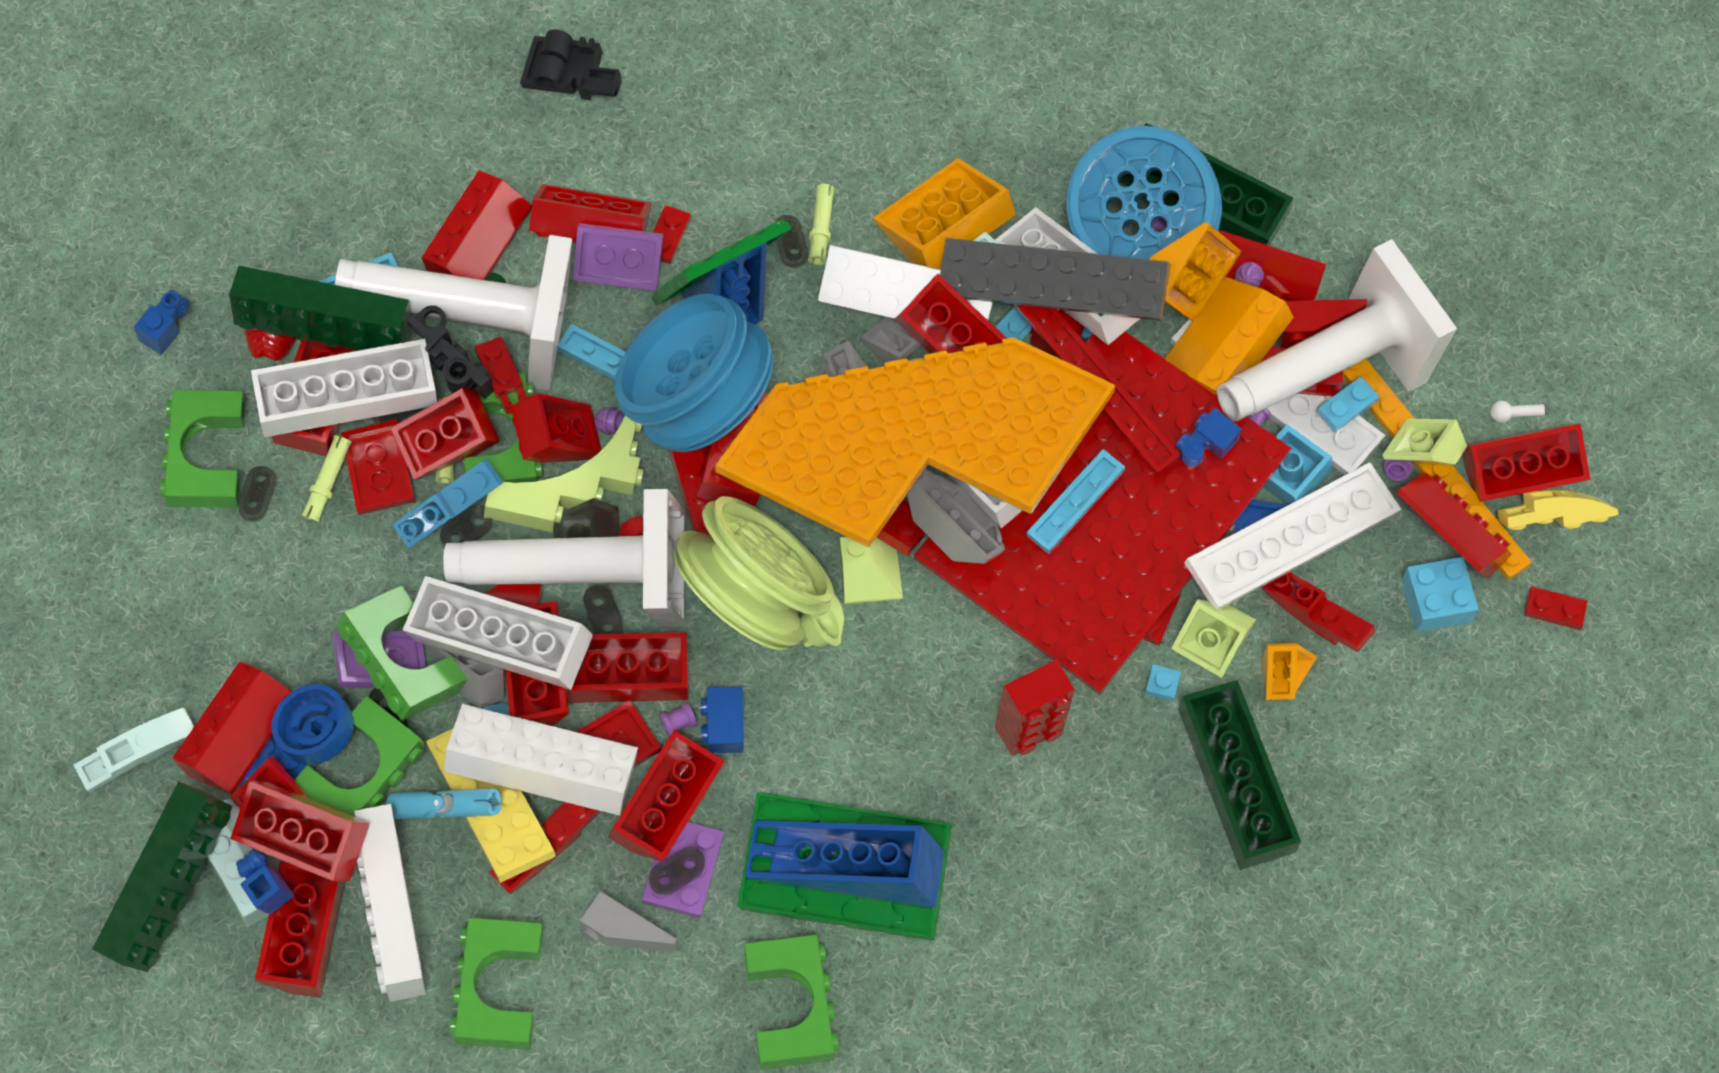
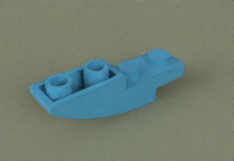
M485 459L392 525L407 547L411 548L473 506L504 482L489 460Z

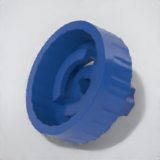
M321 684L306 685L288 694L278 705L272 719V734L277 745L293 761L303 765L321 764L331 760L345 748L352 736L354 717L349 705L334 689ZM318 712H321V713H323V714H326V713L328 714L327 716L318 715V714H316V715H314V716H311V715H313V714H315V713H318Z

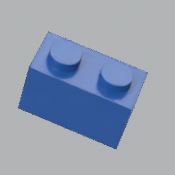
M707 687V698H701V716H707V726H701V743L707 744V750L711 753H743L742 687Z

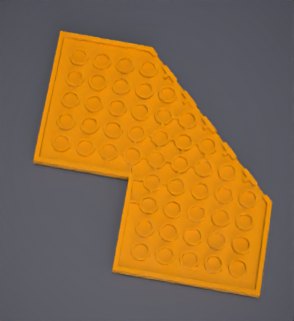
M1014 337L1002 339V343L989 346L986 343L963 347V351L948 354L947 351L926 354L923 359L908 361L905 358L885 362L882 367L868 369V366L845 370L844 374L832 377L824 374L805 378V382L791 385L788 382L779 383L774 386L717 462L715 469L717 473L867 547H870L927 465L935 467L1032 514L1113 395L1115 385Z

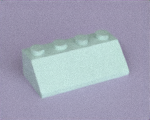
M226 799L222 801L233 806L230 811V819L227 825L221 829L216 838V847L207 858L246 926L249 927L269 914L256 909L240 885L246 878H242L238 874L236 862L239 859H243L244 855H248L249 851L253 848L230 839L240 809L232 799ZM263 853L267 858L266 861L269 867L278 871L280 859Z

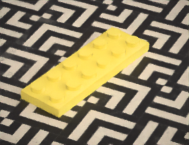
M453 729L426 741L427 747L450 790L495 788L499 791L502 803H489L502 804L497 815L465 818L500 883L556 857L554 849L522 791L444 772L446 748Z

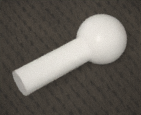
M1497 401L1491 406L1490 414L1495 421L1504 423L1509 421L1511 417L1545 416L1544 404L1511 406L1506 401Z

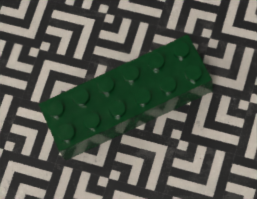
M1201 151L1214 171L1221 192L1222 215L1218 230L1270 246L1288 216L1294 198ZM1157 170L1150 172L1147 181L1152 184L1160 182L1162 173ZM1125 174L1120 178L1119 182L1129 187L1134 182V176ZM1169 193L1164 198V204L1167 206H1174L1179 201V196L1176 193Z
M238 266L229 293L234 325H238L246 330L257 329L267 331L272 335L282 334L295 337L301 341L312 340L322 342L330 347L341 346L351 348L354 351L408 342L411 334V328L406 321L410 316L408 299L244 266Z
M1238 680L1182 696L1178 711L1239 869L1242 870L1296 853L1301 843L1300 837Z
M178 781L92 950L122 966L148 972L156 964L160 954L159 950L164 940L171 935L174 928L173 923L178 913L187 904V895L192 885L199 880L202 874V866L207 856L211 855L216 847L217 836L221 829L229 822L232 805L200 789Z

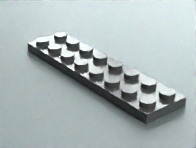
M946 238L940 276L965 299L1162 321L1171 264L1166 261Z

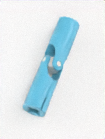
M495 788L446 790L437 792V795L427 791L391 793L386 802V805L391 804L394 820L424 819L434 816L445 818L494 816L500 812L502 805L489 804L502 803L500 793Z

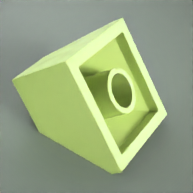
M1407 419L1382 455L1387 460L1455 465L1467 448V444L1457 420Z
M840 537L839 559L845 604L903 599L898 553L895 548L878 538H875L870 547H867L848 537Z
M1198 599L1171 649L1222 678L1243 645L1256 619L1231 605L1217 610L1209 601Z

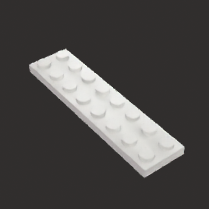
M1190 319L1172 337L1170 343L1173 346L1192 323ZM1294 394L1267 408L1271 413L1269 419L1281 428L1288 424L1331 455L1332 466L1343 475H1347L1360 468L1386 436L1361 416L1356 417L1335 433L1317 413L1318 407L1331 399V396Z
M1369 462L1187 558L1184 564L1210 604L1218 610L1393 517L1402 509Z

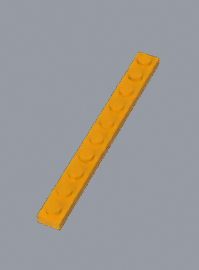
M1367 359L1343 370V379L1348 385L1362 377L1380 396L1378 402L1368 408V410L1392 439L1407 419H1415ZM1412 462L1420 474L1427 472L1431 477L1435 474L1440 476L1448 484L1445 490L1452 497L1457 493L1469 504L1466 510L1472 516L1478 513L1490 524L1486 529L1493 536L1499 533L1510 543L1507 549L1512 555L1498 569L1507 581L1530 567L1532 564L1531 560L1487 506L1479 501L1476 493L1453 465Z

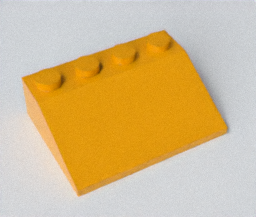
M957 158L873 217V220L912 263L941 269L946 238L974 241L984 232L989 235L1014 217L1016 213L1007 188Z
M1204 222L1151 256L1149 260L1166 261L1171 264L1165 304L1193 321L1218 289L1242 251L1210 224Z
M1226 277L1164 359L1217 396V387L1220 384L1261 362L1294 317L1287 303L1264 289Z

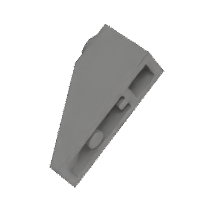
M425 644V647L437 662L449 656L453 658L467 678V681L460 690V694L477 708L482 709L504 699L502 668Z
M601 891L580 920V929L583 930L582 935L596 944L600 941L610 946L674 952L677 948V939Z

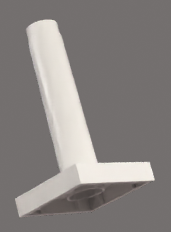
M549 235L541 282L535 287L340 259L335 285L408 299L410 313L418 314L423 308L435 305L443 310L447 320L527 334L530 337L528 383L532 382V388L550 391L568 293L572 238ZM436 313L427 315L429 317L441 318Z
M1391 239L1373 248L1348 298L1367 299V306L1364 310L1220 384L1217 387L1218 401L1224 413L1231 420L1239 421L1379 352L1407 391L1410 392L1428 382L1457 327Z
M644 489L643 535L483 540L446 543L443 557L445 580L450 584L464 583L465 585L643 583V609L660 626H685V580L681 576L673 557L677 539L685 532V510L668 489Z

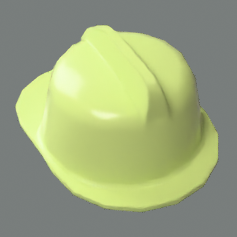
M835 594L831 600L830 609L824 615L814 616L805 613L801 615L800 624L805 630L803 645L805 647L812 645L823 647L828 644L832 646L840 645L844 615L842 605Z

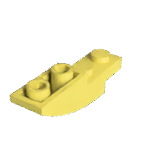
M1541 490L1523 493L1524 504L1497 510L1498 521L1510 530H1521L1526 528L1527 524L1551 523L1553 519L1563 527L1573 529L1580 527L1585 522H1605L1609 517L1618 515V509L1609 503L1591 495L1568 490Z

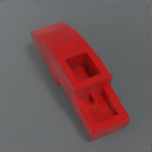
M1291 572L1262 586V590L1279 606L1310 630L1334 645L1340 642L1359 652L1375 633L1374 625L1328 600L1326 592Z
M564 802L541 825L554 849L555 856L558 857L581 836L580 832L601 811ZM556 857L505 880L500 885L509 894H512L541 872ZM491 869L489 873L499 882L494 870Z

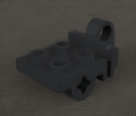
M552 29L547 31L545 37L534 36L520 83L522 88L575 94L577 88L581 99L591 100L592 95L617 96L622 80L619 69L599 67L603 51L600 43H595L594 38H590L587 44L585 37H580V40L576 41L568 33Z
M430 305L423 308L415 316L410 315L406 319L408 326L422 339H425L428 344L425 350L431 355L429 361L439 371L443 369L450 392L453 394L462 388L477 390L478 394L486 400L493 392L490 383L492 380L488 376L490 373L480 363L472 364L467 357L468 353L459 344L455 343L452 346L448 329L445 328L446 317L443 310L438 306ZM436 313L441 317V322L436 327H429L425 324L427 315Z

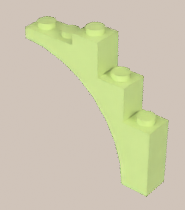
M625 415L613 438L596 456L579 468L561 476L537 482L502 483L488 493L484 518L553 533L555 522L561 523L564 508L593 514L595 504L601 505L604 489L633 495L635 485L641 486L644 469L639 468L640 458L635 457L638 441L633 440L635 432L641 433L642 425L631 421Z

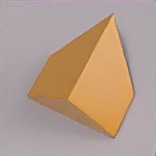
M1297 643L1267 644L1261 658L1265 699H1295L1297 689L1318 656Z

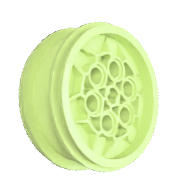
M728 496L719 497L716 501L707 503L703 508L702 517L710 535L696 531H685L677 539L673 557L681 576L710 610L729 626L752 641L775 650H786L790 646L799 644L804 638L805 630L800 624L798 611L809 615L821 616L830 609L831 600L834 597V589L827 573L810 551L795 536L756 507Z

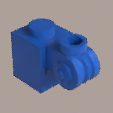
M174 290L166 292L156 307L151 305L134 325L138 341L162 355L179 334L175 320L177 317L182 318L188 313L190 301Z
M1214 408L1209 415L1205 412L1195 423L1196 430L1191 436L1185 433L1177 442L1176 447L1181 451V458L1184 464L1189 467H1196L1203 461L1204 449H1209L1222 459L1239 441L1242 429Z
M252 849L248 855H244L243 859H239L236 862L238 874L242 878H246L240 885L256 909L271 915L295 895L280 873L269 867L266 856Z

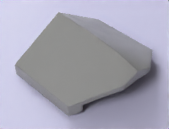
M885 317L861 336V341L883 363L904 359L921 346L891 317Z

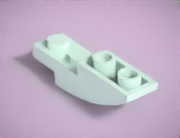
M183 707L139 725L96 748L97 752L74 764V767L86 790L92 792L141 763L147 764L179 746L189 735L194 724Z

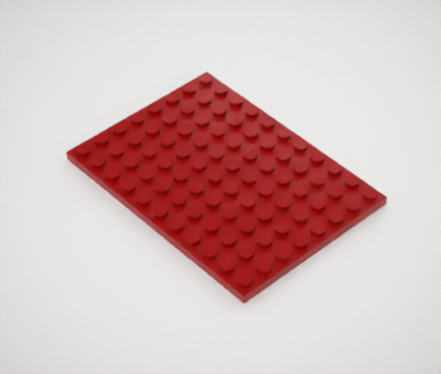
M1126 331L1109 345L1094 334L1085 342L1180 455L1181 451L1176 447L1177 442L1185 433H1188L1190 436L1197 428L1195 423L1202 414L1206 412L1209 415L1216 408L1230 419L1224 413L1215 394L1194 381L1186 373ZM1101 411L1032 514L1022 510L1005 526L999 527L1002 543L1005 547L1003 553L985 564L952 561L928 537L915 553L914 559L1051 660L1057 659L1062 668L1101 695L1193 577L1184 564L1187 558L1223 539L1291 452V447L1248 417L1239 421L1231 420L1242 429L1239 441L1222 459L1209 449H1204L1203 461L1200 465L1189 467L1184 464L1180 456V460L1157 476L1106 414ZM1104 449L1125 466V471L1048 554L1027 537L1028 530Z

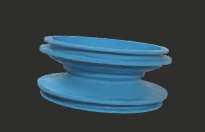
M1136 126L1105 136L1095 143L1080 159L1073 171L1067 191V216L1073 235L1097 254L1149 260L1151 256L1204 222L1210 224L1217 231L1220 226L1222 198L1210 163L1192 142L1164 128ZM1160 171L1162 173L1160 182L1152 184L1147 181L1150 172ZM1125 174L1134 176V182L1129 187L1119 185L1120 178ZM1169 193H1176L1179 196V201L1174 206L1164 204V198ZM1147 197L1150 205L1146 209H1140L1137 203L1139 198ZM1113 200H1120L1123 204L1122 209L1118 213L1108 211V205ZM1157 219L1167 221V228L1163 232H1155L1152 229V225ZM1135 222L1139 224L1137 234L1133 236L1125 234L1124 229L1128 223Z
M707 293L683 299L661 312L649 322L625 352L615 379V394L620 409L631 421L643 425L647 437L659 447L676 452H687L710 445L739 425L762 397L773 370V352L770 341L760 327L746 321V316L741 307L729 298Z

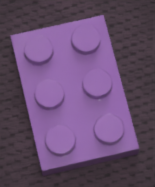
M579 223L573 281L656 291L659 283L663 234Z
M335 629L332 634L338 686L376 688L364 666L357 662L351 647L346 641L342 640L338 629ZM392 631L382 636L383 649L394 663L407 669L417 670L426 668L422 643L416 642L404 631Z
M688 822L664 862L653 860L642 903L701 918L722 845L724 831Z

